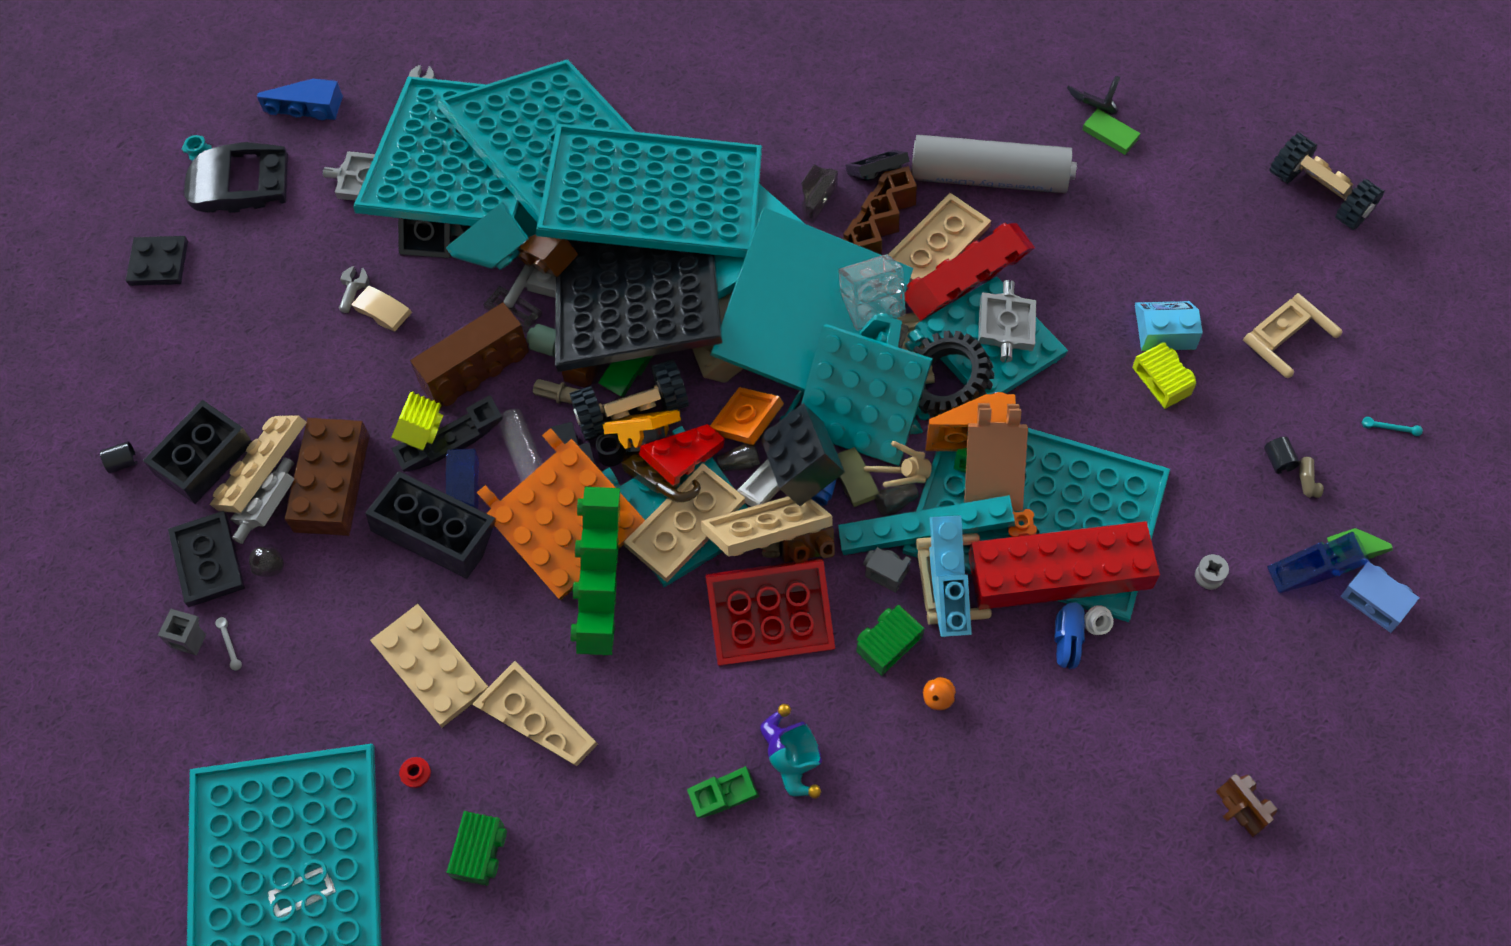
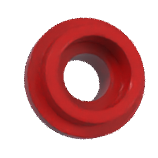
M409 758L400 768V779L407 787H421L430 778V766L423 758ZM418 767L419 773L415 776H410V770Z

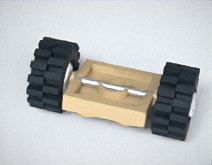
M1300 132L1296 133L1295 136L1291 137L1290 141L1285 143L1284 148H1281L1280 153L1274 158L1275 161L1272 162L1269 171L1289 184L1299 175L1300 171L1304 170L1308 175L1344 199L1345 202L1341 204V208L1338 209L1335 217L1350 229L1355 230L1374 211L1385 191L1368 179H1364L1358 184L1357 188L1352 189L1353 184L1350 182V178L1340 171H1337L1336 174L1332 173V169L1328 167L1329 164L1320 157L1316 156L1312 159L1317 149V144Z
M674 359L651 366L656 383L654 388L603 405L601 403L598 404L591 386L569 393L584 439L589 440L604 433L603 424L605 423L601 413L606 417L611 416V419L616 420L628 416V410L637 407L638 411H643L655 407V401L660 399L665 411L688 407L689 402L686 389Z

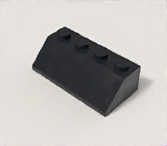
M400 471L396 473L365 513L371 532L466 579L483 558L496 522L495 517Z

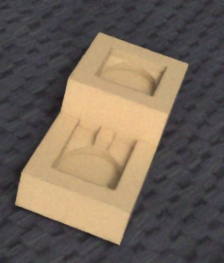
M370 286L351 304L359 313L374 318L377 324L396 331L412 313L408 307L396 299Z

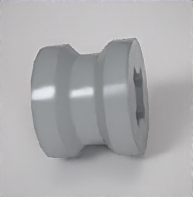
M1211 554L1203 557L1195 570L1197 583L1205 589H1217L1222 585L1229 573L1228 563L1219 555Z

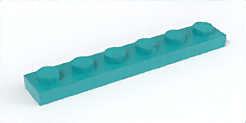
M1010 495L840 524L838 526L843 555L876 550L877 547L883 549L916 543L918 538L931 537L930 517L961 515L962 534L1015 526Z

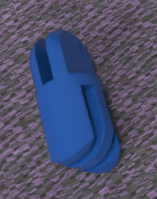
M1076 602L1065 605L1056 614L1054 641L1057 643V664L1062 668L1068 666V669H1075L1079 665L1082 644L1085 642V612L1083 607Z

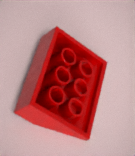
M821 558L806 560V562L800 563L790 562L705 574L718 665L835 649L824 561Z

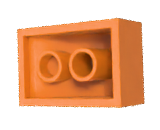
M1003 392L986 394L929 419L926 451H957L961 448H967L968 423H977L978 403H990V408L992 409L991 422H1006L1007 404H1016L1015 394Z

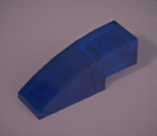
M475 449L447 450L446 494L478 509L479 457Z
M1352 531L1326 544L1319 542L1267 566L1278 592L1282 593L1336 577L1366 565L1370 560L1359 536Z

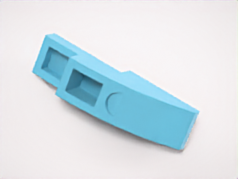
M961 515L930 517V565L941 637L972 635L968 575H965Z

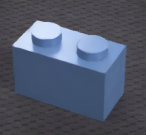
M1369 561L1340 596L1390 633L1399 625L1419 599L1408 586L1398 583L1388 576L1384 569L1374 566Z

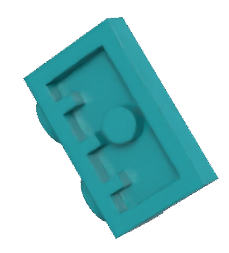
M880 313L874 315L860 330L859 335L898 347L902 321L894 319L890 314Z

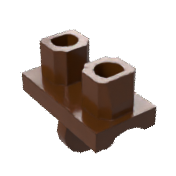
M832 526L823 528L816 533H807L796 536L792 540L782 541V559L784 562L795 561L800 563L806 562L808 558L819 556L829 558L835 555L834 528Z
M1236 773L1216 790V793L1222 799L1221 802L1229 810L1223 818L1226 822L1235 818L1254 837L1274 821L1273 816L1276 814L1277 808L1270 800L1264 799L1259 802L1253 794L1257 787L1250 775L1239 777Z

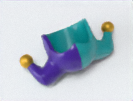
M782 704L778 707V711L767 718L760 727L761 734L769 745V760L772 766L780 772L783 785L790 796L818 798L821 794V789L818 785L814 784L808 787L801 783L803 773L821 764L822 759L818 744L810 728L804 722L796 723L783 729L779 727L781 719L789 716L791 713L790 706Z

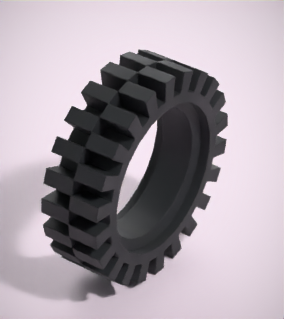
M950 330L944 331V338L935 333L932 335L934 342L930 343L925 338L922 341L925 345L924 349H920L918 346L913 349L917 354L933 358L931 366L940 358L952 354L965 356L970 359L972 364V373L969 381L955 394L949 396L933 395L927 391L925 383L918 407L923 413H928L932 418L986 395L985 389H992L993 384L990 379H994V372L992 371L994 367L989 359L990 357L977 339L974 340L967 333L964 336L961 331H955L953 336Z

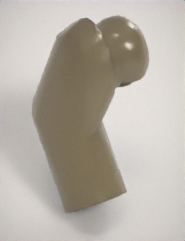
M1303 457L1299 465V476L1303 494L1308 498H1320L1323 494L1324 486L1321 483H1315L1314 459Z

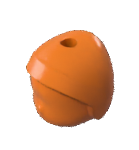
M943 677L928 681L923 689V698L926 705L934 710L948 709L955 701V687L949 679Z

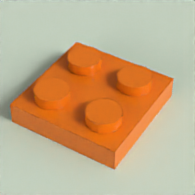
M739 387L710 426L724 438L754 445L784 403L780 396Z

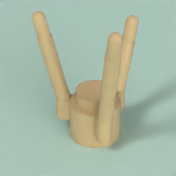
M892 441L891 445L912 456L905 459L901 467H864V470L869 472L902 473L907 477L884 482L883 486L885 488L911 483H925L931 474V463L925 458L924 452L915 451L896 441Z

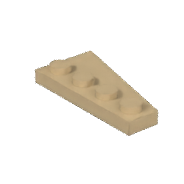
M516 661L473 703L477 708L576 766L598 745Z

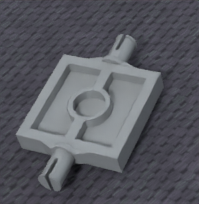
M348 151L345 161L339 169L324 167V178H335L338 180L335 190L337 199L356 201L375 154Z
M1009 280L1003 282V293L990 294L982 292L980 298L978 341L981 344L1001 347L1000 360L1002 362L1005 359L1006 362L1012 361V349L1014 348L1033 351L1035 346L1036 300L1024 299L1014 295L1015 283L1012 280L1010 284Z
M286 457L283 458L276 471L268 475L241 513H234L230 520L239 525L234 536H232V539L236 542L243 544L251 530L257 526H265L294 481V478L288 474L294 465L292 460Z

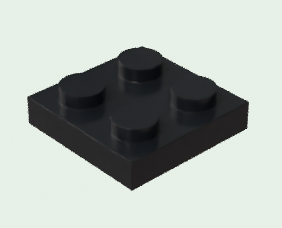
M891 150L846 164L845 167L848 175L856 176L857 179L869 180L878 177L879 171L903 168L902 164L908 163L910 160L908 152Z
M186 236L134 237L126 277L128 285L181 284L188 245Z

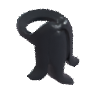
M1119 76L1114 77L1105 100L1086 91L1082 93L1071 86L1067 87L1070 94L1078 101L1104 110L1112 115L1117 113L1118 108L1114 104L1112 97L1119 83Z

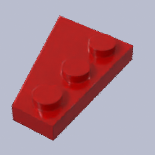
M706 424L641 445L639 455L672 486H675L679 483L680 477L693 472L699 462H706L719 452L724 446L725 439L711 426Z

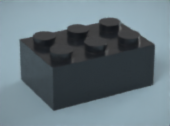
M201 400L143 461L157 478L196 504L238 460L252 441L242 426L204 400Z
M804 403L789 412L785 418L760 436L779 489L799 506H802L845 473L824 422Z

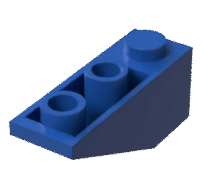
M309 79L259 92L257 98L263 112L271 115L287 114L297 118L305 116L314 117L318 120H335L343 95L337 81Z

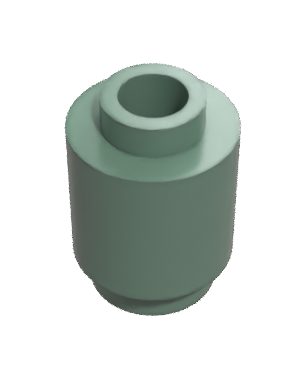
M541 324L530 328L526 338L530 350L555 357V329Z

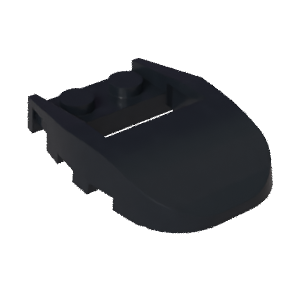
M251 142L228 144L206 150L191 162L187 170L184 185L186 201L190 207L197 211L214 213L217 210H228L229 213L240 212V209L263 208L266 202L279 200L281 204L286 203L288 152L284 146ZM257 155V157H260L258 191L229 192L231 156Z

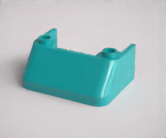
M502 202L450 243L446 249L453 258L490 269L497 267L501 270L513 260L519 258L520 252L517 248L529 239L528 237L536 234L537 222L522 205L515 220Z

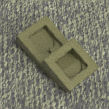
M853 447L838 453L837 455L845 471L839 479L853 507L879 498L880 494L870 472L864 470L866 465L856 448Z

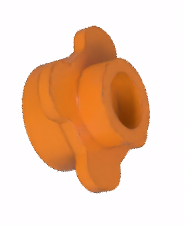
M1025 509L1023 512L1013 511L1015 526L1009 527V535L1011 537L1035 535L1037 527L1033 523L1034 512L1030 509Z

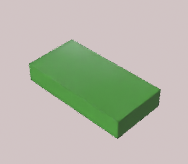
M1099 109L1085 122L1082 129L1124 155L1138 141L1141 134Z

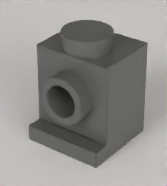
M877 547L875 551L870 550L864 560L863 565L866 566L865 577L896 593L910 570L911 558L906 556L904 560H901L896 553L890 550L884 551Z
M170 609L158 636L170 648L197 656L207 634L199 627L200 623L198 621L200 618L198 616Z

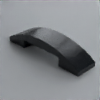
M491 395L467 407L468 414L438 429L433 443L427 442L423 451L405 443H400L391 448L402 470L408 472L429 466L472 445L490 432L503 419Z

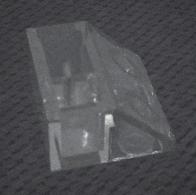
M885 254L839 269L840 293L854 328L857 331L861 330L874 315L880 313L890 314L894 319L906 315L903 266L891 256Z

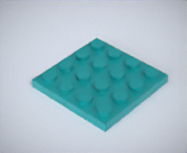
M825 324L822 327L801 404L804 403L824 422L833 444L847 449L855 447L859 453L899 466L904 452L893 447L891 443L896 441L905 446L907 445L933 358Z

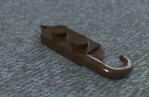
M622 451L624 471L657 494L661 493L677 503L690 501L699 494L701 486L697 480H692L694 485L692 490L679 492L675 489L679 483L672 486L639 455L640 451Z

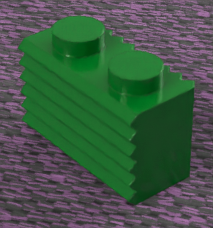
M897 605L893 610L890 608L886 609L877 621L879 623L872 629L866 628L857 638L856 652L881 676L921 640L924 635L925 628L900 605Z
M464 811L447 869V874L451 879L488 886L489 879L495 878L499 860L495 859L498 847L504 846L507 836V829L504 828L500 818Z

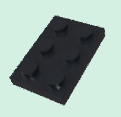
M224 511L168 529L184 603L188 608L245 589L228 516Z

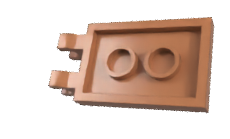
M978 403L977 423H968L964 503L1010 495L1012 509L1014 511H1023L1028 426L1020 424L1021 409H1019V404H1007L1006 422H991L992 409L990 408V403Z

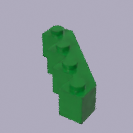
M585 487L583 498H578L577 516H583V530L581 540H576L575 557L580 558L581 571L579 582H574L573 599L578 600L579 612L577 624L571 625V641L576 642V654L612 655L619 545L620 488Z

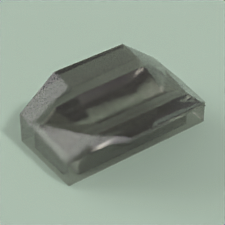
M813 165L801 183L804 200L801 204L804 220L811 223L815 222L838 186V171L831 168L823 169L817 165Z

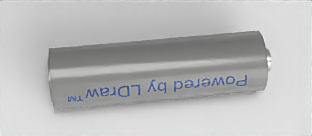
M916 135L911 173L915 181L1067 193L1069 180L1075 179L1077 163L1072 162L1071 147Z

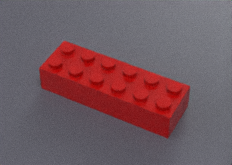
M1147 521L971 542L968 555L979 610L1148 590L1154 588L1160 576Z

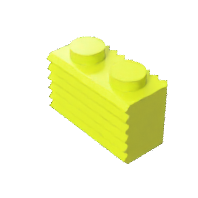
M1165 342L1135 358L1132 368L1164 409L1192 395L1196 386L1193 372L1183 367L1176 351L1166 346Z
M414 391L410 392L391 438L423 451L427 442L433 443L443 415L439 413L440 402L436 403L435 400L431 401L430 398L420 397Z

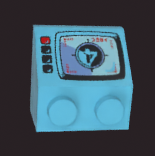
M1190 301L1135 303L1141 351H1147L1162 342H1165L1166 346L1174 350L1197 348L1203 332L1199 309Z

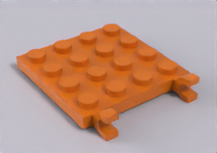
M550 428L542 436L556 451L555 454L501 501L486 485L477 494L491 508L486 514L495 517L496 522L494 526L558 599L561 600L573 590L574 582H579L581 564L580 558L575 557L576 540H581L583 516H577L578 498H583L585 487H616L572 439L564 444ZM621 493L618 549L624 545V541L645 521Z

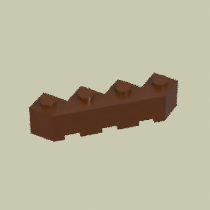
M909 166L882 174L879 184L869 194L861 206L860 213L856 219L852 220L843 234V240L882 255L881 237L899 232V210L916 205L917 186Z

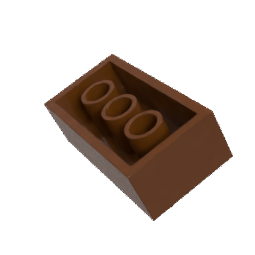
M503 302L417 355L410 362L421 388L431 401L440 402V408H442L443 406L453 404L457 397L465 392L477 389L480 383L487 378L499 375L503 368L511 363L521 361L529 352L521 323Z
M307 418L285 520L294 533L349 536L370 435L363 421Z

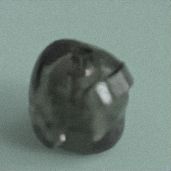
M259 547L250 554L249 564L251 572L257 576L272 577L278 575L283 570V557L273 547Z

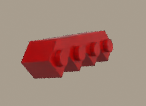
M1005 222L993 231V234L980 242L976 240L968 245L963 253L952 260L947 258L937 265L936 270L925 277H917L906 286L908 290L901 296L918 319L922 321L944 308L950 302L963 297L978 284L988 282L1005 267L1015 265L1035 247L1017 223L1006 224Z

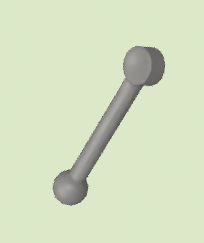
M220 617L216 620L215 625L222 632L231 659L230 668L237 671L242 667V663L237 659L226 628L228 621L226 618Z

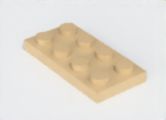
M949 193L886 257L913 268L910 283L915 278H923L936 270L937 265L945 259L949 258V260H952L963 253L968 245L978 240L990 228L991 220Z
M299 415L274 416L268 419L262 428L264 430L263 433L247 447L246 456L230 470L231 476L215 490L213 494L215 498L210 505L218 511L241 513L307 422Z
M703 463L676 489L679 492H688L694 487L692 480H697L700 483L701 490L694 499L677 503L667 498L624 541V546L666 582L709 540L702 532L701 521L735 512L745 503L743 495Z
M784 497L703 520L701 525L702 532L729 557L741 555L752 549L765 548L779 541L792 540L796 536L819 532L823 528L832 526V515L812 499L799 506L790 497Z
M419 604L415 605L370 640L441 728L473 704L488 688Z

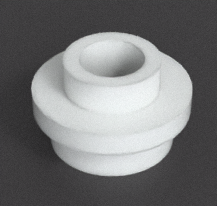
M1100 605L1092 607L1084 617L1086 630L1094 635L1108 633L1114 622L1110 610Z

